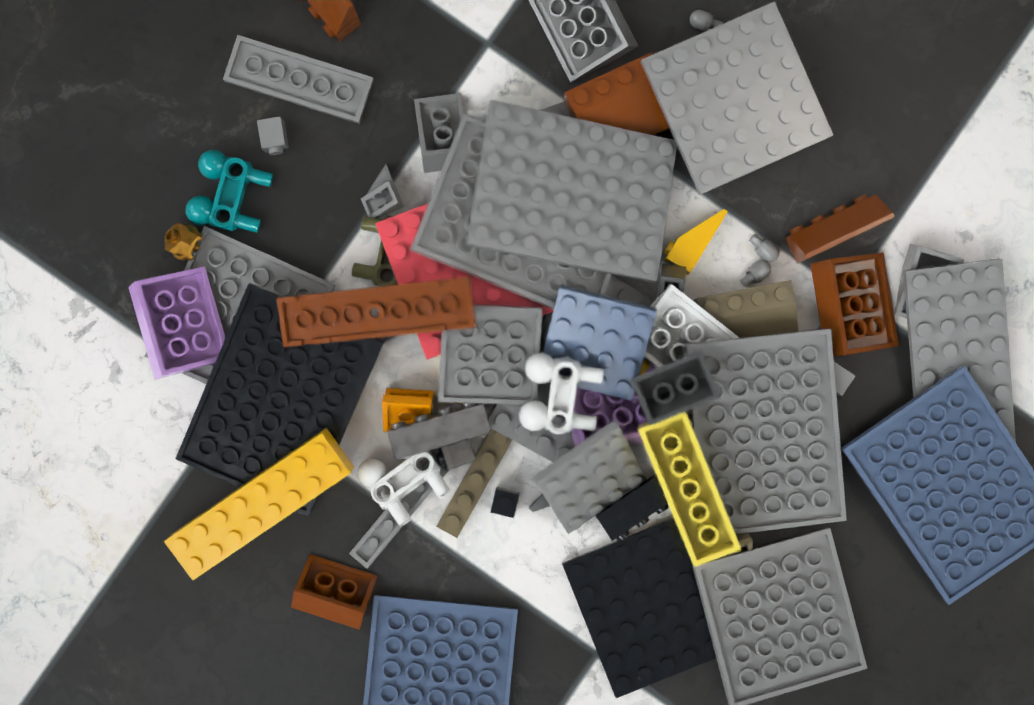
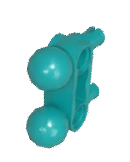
M211 149L205 151L198 160L199 171L208 179L216 180L220 178L214 202L202 195L195 196L188 201L185 210L187 218L195 225L203 226L209 224L223 230L234 231V229L240 228L258 233L261 219L241 214V205L249 182L271 187L274 174L255 169L251 162L243 161L240 158L226 157L219 150ZM234 166H242L243 172L240 176L234 177L231 175V169ZM222 211L230 213V219L225 223H221L218 220V216Z

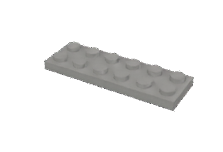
M237 35L223 80L227 83L357 124L361 122L374 82L373 77Z

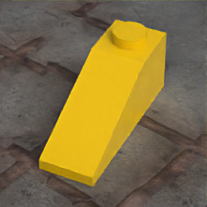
M723 209L678 237L675 242L670 240L663 252L666 254L664 261L670 265L686 267V274L689 275L728 211Z

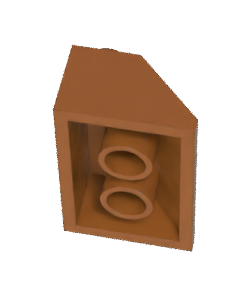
M309 554L294 589L291 608L360 630L378 576Z

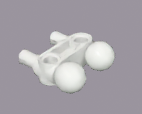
M536 353L530 356L525 365V372L528 378L538 384L551 380L548 407L537 400L529 401L521 407L519 420L522 426L530 431H539L545 428V430H550L555 434L570 433V430H573V428L595 431L597 417L575 414V411H573L576 386L579 381L602 384L603 369L582 366L579 361L573 360L570 357L553 359L545 353ZM567 366L572 369V373L568 376H562L558 372L559 369ZM560 414L565 417V421L555 423L552 418Z
M430 450L404 458L406 461L389 473L385 464L376 458L363 461L358 468L357 475L360 483L364 487L369 488L373 500L380 505L382 510L390 511L400 527L412 519L400 501L421 484L428 482L439 498L444 497L451 491L440 475L441 466L437 458L432 455ZM428 458L430 462L429 468L422 471L420 463L423 459ZM385 487L390 488V496L387 499H383L381 496V492Z

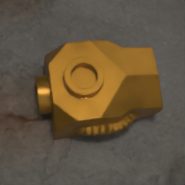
M177 222L165 234V250L173 253V256L178 260L186 259L191 261L195 257L192 255V251L197 252L199 250L200 244L197 241L203 240V234L199 233L195 226H185Z

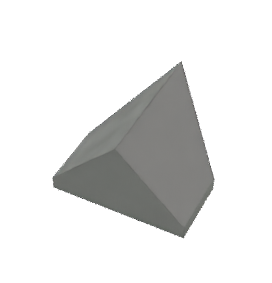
M387 164L381 170L366 196L361 198L368 217L378 218L404 207Z

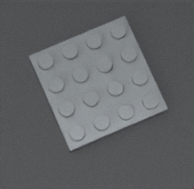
M474 304L477 327L441 331L438 402L524 405L529 401L537 400L538 383L528 378L525 372V365L530 356L540 353L541 307Z
M615 420L532 476L568 534L580 528L582 524L600 514L605 508L619 501L624 495L638 488L647 480Z

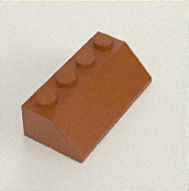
M864 194L854 199L855 204L848 208L846 204H843L833 209L834 214L827 218L823 214L812 219V225L806 228L803 225H799L789 230L791 235L786 237L785 240L798 264L894 218L893 212L876 194L871 197Z

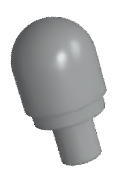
M695 10L690 15V24L702 31H708L710 28L713 29L723 24V22L715 20L714 15L704 10Z
M756 234L749 239L756 247V254L767 262L777 260L780 253L779 248L771 240L766 238L762 240Z
M765 260L756 261L748 267L747 275L740 280L742 285L747 287L751 283L757 284L762 282L771 273L770 264Z

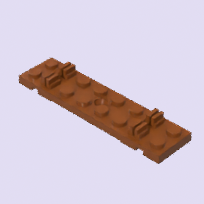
M471 276L277 298L283 347L477 327ZM373 308L379 310L378 317L372 316L371 310Z

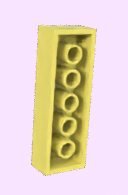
M681 413L649 426L648 421L639 424V433L694 567L741 550L687 413Z

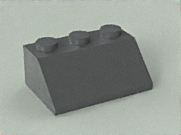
M701 351L631 379L649 426L720 398Z

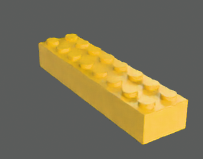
M325 428L173 532L164 542L191 579L194 580L349 475L354 465L329 430Z

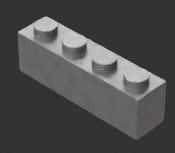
M461 403L462 408L453 410L452 407L438 410L439 414L429 417V414H423L415 417V422L406 424L405 421L391 424L392 428L387 430L394 458L396 460L491 432L483 404Z

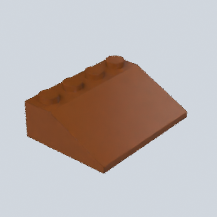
M306 0L310 5L308 11L316 20L320 18L325 25L322 28L330 38L335 36L340 42L361 25L350 0Z
M653 53L646 54L566 91L563 101L570 116L653 136L670 129L640 62L642 59L653 55Z
M884 253L833 258L810 263L821 329H831L833 357L899 346Z

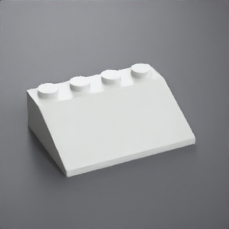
M670 284L649 306L657 308L644 359L648 360L654 367L660 368L685 358V344L739 337Z

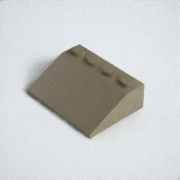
M791 280L700 297L693 300L739 338L798 332L796 302Z

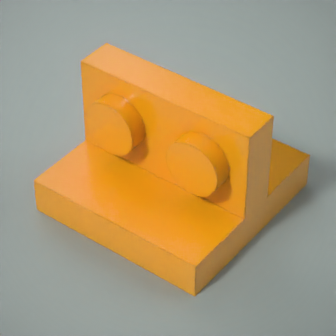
M386 388L382 399L383 432L391 429V424L405 421L406 424L415 422V417L423 414H429V417H432L434 391Z

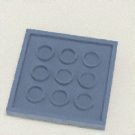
M560 285L543 353L550 355L553 359L570 357L573 360L579 361L582 366L603 369L602 384L579 381L576 387L632 401L635 389L631 379L639 376L657 308ZM565 366L560 368L558 372L562 376H568L572 373V369Z

